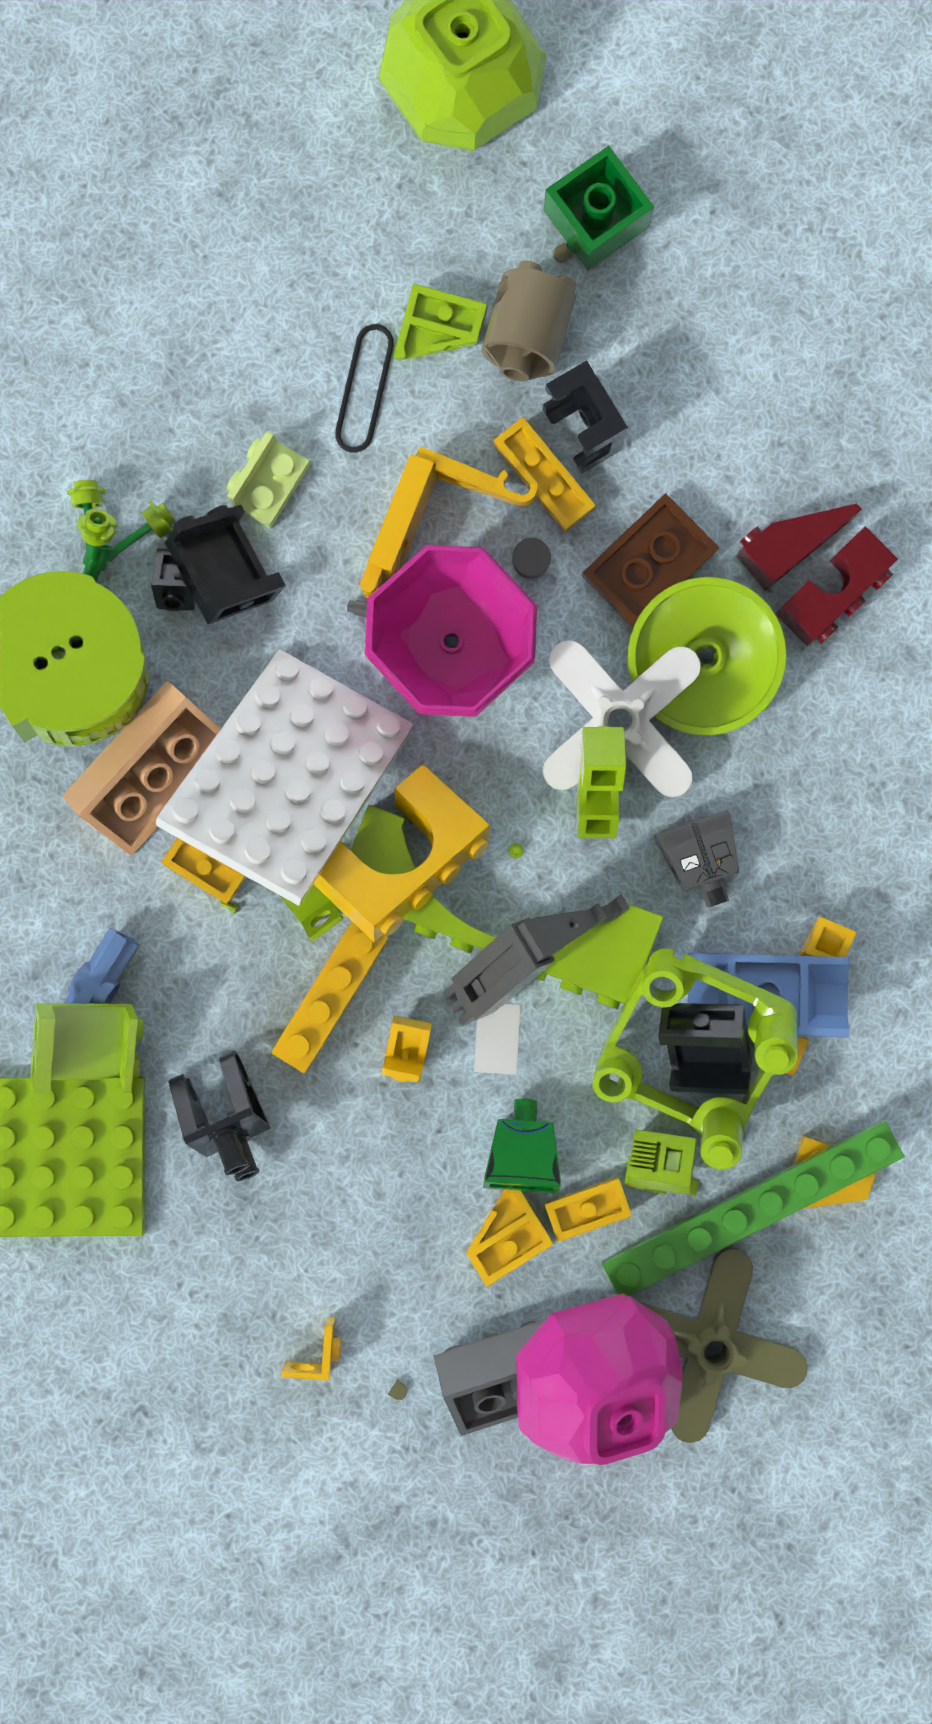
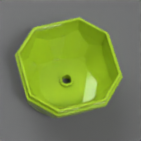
M405 0L390 18L379 72V81L421 141L474 151L537 109L547 54L512 0ZM460 32H465L469 36L467 38H458L456 35Z

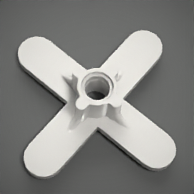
M569 640L557 644L550 654V667L560 681L593 717L583 727H612L609 723L611 712L620 708L627 710L632 717V723L628 729L624 730L625 754L664 796L678 797L686 793L692 783L691 769L649 720L697 678L701 668L697 654L690 648L674 647L667 651L625 690H622L580 643ZM583 727L553 752L544 763V779L554 789L567 790L578 783Z

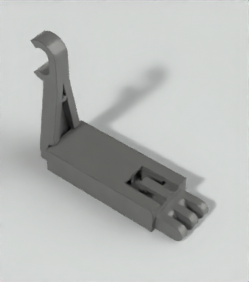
M622 894L602 907L597 903L588 910L540 916L532 919L529 917L509 925L451 978L453 984L443 992L447 1000L455 996L458 998L451 1005L454 1013L463 1009L466 1012L458 1019L460 1024L466 1026L474 1020L476 1021L496 1012L554 963L553 955L587 931L609 923L628 911L630 907Z

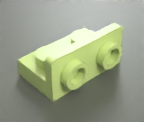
M266 431L262 439L256 438L247 453L249 460L243 470H237L230 478L227 485V491H229L227 497L232 506L242 505L245 514L271 529L311 464L310 460L276 440L274 434Z

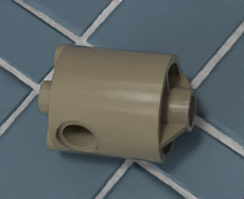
M527 260L521 261L518 268L510 269L503 273L481 352L489 362L499 367V371L504 377L514 381L525 382L554 374L576 299V282L566 276H554L543 272L539 264Z

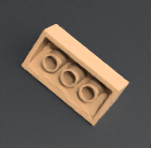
M167 680L68 788L62 797L78 816L132 856L158 828L156 826L157 816L221 728Z

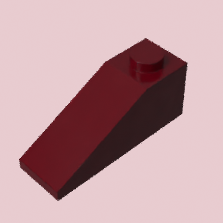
M856 503L774 522L763 531L757 526L740 541L743 547L736 557L762 588L767 591L852 521L862 509Z

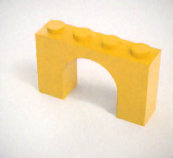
M423 764L395 787V807L428 838L432 847L428 858L412 871L403 874H384L368 867L340 842L314 882V885L374 943L384 934L386 936L393 934L402 924L403 917L413 908L416 911L421 909L430 900L432 891L442 883L447 885L452 882L459 874L461 866L470 858L472 860L479 858L489 845L490 824Z

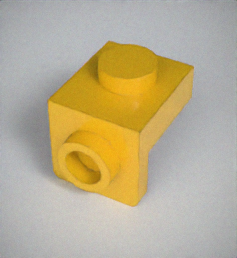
M394 1015L382 1075L392 1077L400 1082H420L432 1023Z

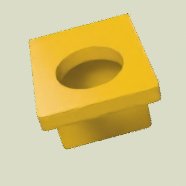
M328 1317L325 1323L322 1364L285 1361L281 1370V1377L329 1381L332 1372V1362H339L341 1354V1338L334 1337L336 1317Z

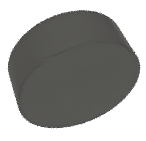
M527 538L520 541L514 548L512 564L515 571L527 579L539 578L546 573L551 562L549 547L537 538Z

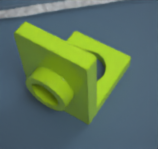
M314 884L300 906L280 896L300 921L312 942L344 919L337 906ZM326 915H330L329 918L323 924L315 927L316 923L321 918H323Z

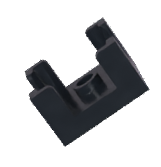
M587 360L546 384L545 390L548 395L552 396V399L543 404L542 410L550 423L556 424L578 411L583 423L587 427L586 430L578 435V441L582 445L583 450L573 458L581 474L621 451L628 426Z

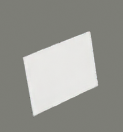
M504 1004L493 1014L477 1020L474 1072L517 1075L520 1004Z

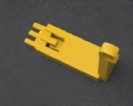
M419 446L416 456L410 454L368 559V565L360 582L365 597L371 596L385 583L386 579L388 580L403 566L437 479L519 507L529 506L535 501L538 495L537 481L530 484V490L527 494L520 495L504 487L506 482L509 481L506 469L496 478Z

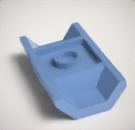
M688 953L689 956L792 1003L797 1012V1037L849 1038V957ZM696 980L688 992L687 1003L744 1005L748 1029L749 1018L756 1007L753 1004L700 980Z

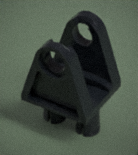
M231 1051L219 1058L234 1109L227 1112V1118L211 1125L209 1124L189 1078L185 1079L184 1074L177 1075L169 1079L168 1082L185 1144L205 1157L218 1152L225 1175L234 1174L235 1180L239 1182L250 1179L260 1172L256 1166L248 1141L251 1137L271 1129L239 1055L236 1051Z

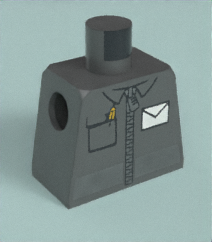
M729 810L654 835L655 842L682 891L700 886L707 908L729 901L722 878L739 873Z

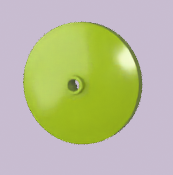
M716 577L694 578L667 588L645 607L631 633L628 646V669L632 682L674 647L690 648L697 656L703 649H710L713 652L714 657L710 663L703 664L700 662L701 668L697 678L655 715L664 724L685 733L717 735L746 725L761 714L770 704L784 676L786 644L776 615L757 593L740 583Z

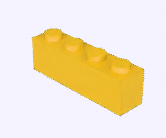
M351 922L271 1053L302 1073L308 1072L390 937L384 934L374 943L359 927Z

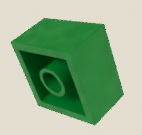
M608 145L545 189L543 210L588 271L648 229L654 206Z

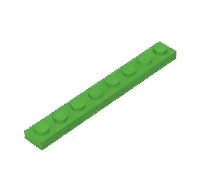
M883 1119L602 1261V1266L617 1295L625 1294L630 1296L905 1158L887 1122Z

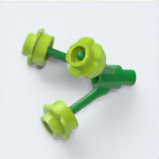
M95 480L75 481L74 488L69 489L67 495L71 497L72 507L84 509V515H80L77 520V527L80 529L81 538L86 542V553L82 561L85 568L82 574L92 576L97 582L99 573L105 570L107 562H112L119 553L151 530H154L159 538L168 532L171 533L173 530L171 525L176 520L163 502L158 506L152 501L148 502L150 507L141 512L147 523L112 547L108 543L116 533L117 522L115 518L104 510L92 509L103 506L102 494H106V490L98 487Z

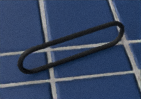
M380 324L365 326L359 332L354 347L335 429V438L338 445L350 453H358L365 450L370 445L375 430L394 347V339L391 332ZM379 330L387 336L388 348L368 435L362 445L350 447L342 441L341 429L361 342L367 332Z

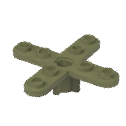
M729 1247L723 1249L713 1260L697 1319L639 1302L666 1319L675 1335L679 1357L685 1359L682 1370L679 1415L677 1424L671 1428L674 1435L683 1442L694 1443L706 1436L710 1428L724 1374L732 1372L782 1388L798 1386L807 1375L808 1365L799 1350L788 1345L737 1331L753 1274L751 1259L744 1251L738 1248ZM714 1341L723 1342V1349L720 1354L714 1357L704 1355V1350L709 1343Z

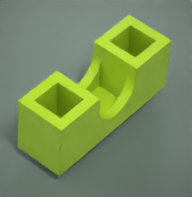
M597 726L583 727L576 793L577 838H617L620 816L619 791H623L626 770L624 727Z

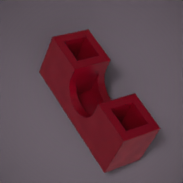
M865 526L829 561L842 576L843 586L841 592L835 594L825 593L809 579L781 606L775 615L806 646L815 639L822 644L838 628L834 621L843 612L850 617L866 601L861 595L870 586L877 591L893 575L889 568L898 558Z

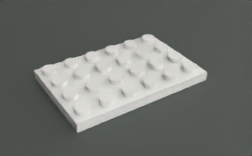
M279 649L157 816L156 826L300 906L408 738L414 724Z

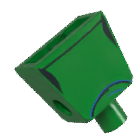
M515 1099L513 1120H497L483 1188L558 1193L561 1187L554 1125L551 1122L537 1121L536 1100Z

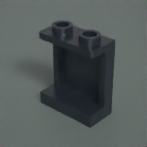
M221 505L209 511L206 516L196 519L193 515L186 516L174 523V529L165 541V545L208 625L270 603L286 586L279 572L267 576L239 522L245 513L242 505L228 508L227 505Z
M677 1003L671 1007L662 1008L658 1037L660 1045H667L671 1064L669 1081L671 1091L722 1094L749 1093L752 1058L744 1005Z

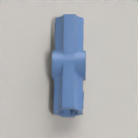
M109 928L90 961L84 963L73 977L68 987L70 994L64 1003L110 1004L120 988L121 982L119 980L140 945L127 935Z

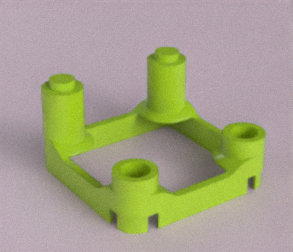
M668 948L659 949L649 957L646 967L643 966L603 1043L602 1052L599 1054L594 1072L593 1090L604 1101L612 1103L620 1102L624 1099H633L687 1123L702 1135L700 1152L704 1162L710 1167L719 1170L729 1169L740 1161L743 1130L772 1075L785 1074L796 1065L798 1059L797 1012L793 1004L782 997L687 954H684V960H681L674 956L675 950ZM658 977H666L671 979L676 987L664 991L653 986L652 981ZM696 980H700L756 1006L748 1021V1032L750 1038L755 1043V1059L760 1070L750 1085L749 1093L745 1094L741 1102L729 1097H714L705 1101L698 1108L641 1082L642 1067L640 1062L632 1053L616 1046V1043L642 995L654 1006L662 1008L671 1007L688 994ZM610 1074L619 1075L620 1078L615 1082L610 1079Z

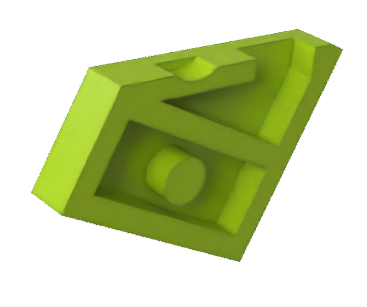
M413 283L394 352V359L402 361L478 345L488 308L487 304Z

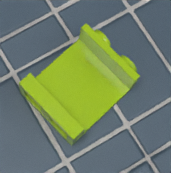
M35 1003L30 1071L33 1093L50 1094L51 1080H101L120 1077L123 1093H131L133 1078H139L140 1056L135 1054L136 1042H141L143 1039V1019L137 1017L133 1004Z

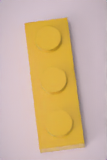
M524 417L520 418L493 440V446L529 490L530 484L537 481V500L564 533L595 510L596 505Z

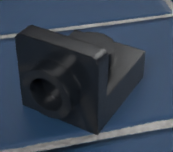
M157 548L151 581L156 607L169 611L194 610L196 602L169 550Z

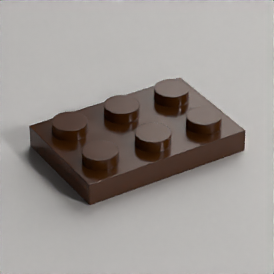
M665 493L586 568L581 576L634 628L642 611L657 595L677 583L688 580L720 547Z

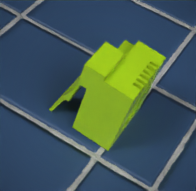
M635 1129L631 1156H628L625 1187L647 1190L666 1195L667 1192L696 1197L698 1181L692 1179L696 1138Z

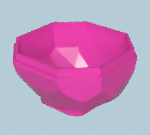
M426 545L367 598L365 656L418 714L476 717L535 663L537 605L483 547ZM449 636H454L459 640V644L455 648H448L444 644L445 639Z
M619 1294L551 1313L516 1354L518 1427L534 1444L563 1460L581 1464L605 1465L642 1454L656 1448L663 1440L665 1433L677 1424L682 1390V1367L675 1335L665 1318L630 1296Z

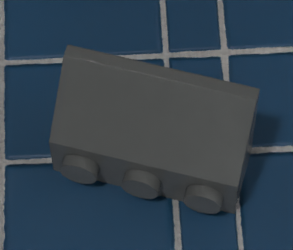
M546 1319L538 1322L530 1321L524 1323L519 1328L501 1334H490L480 1341L464 1346H453L443 1353L433 1355L443 1398L461 1436L518 1418L516 1354Z

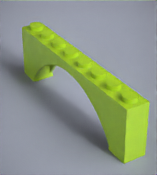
M368 804L350 850L364 864L380 873L403 874L416 868L408 851L403 833L406 823L405 818ZM433 894L421 909L416 911L413 908L403 917L404 920L415 923L414 932L432 939L436 938L437 932L452 938L450 946L468 953H472L474 946L483 950L496 938L469 926L454 916ZM628 904L630 908L623 915L609 923L587 931L553 955L555 962L539 974L536 979L545 982L547 974L562 980L560 988L578 995H582L583 989L598 994L596 1002L618 1010L620 1003H625L643 966L647 962L663 917Z

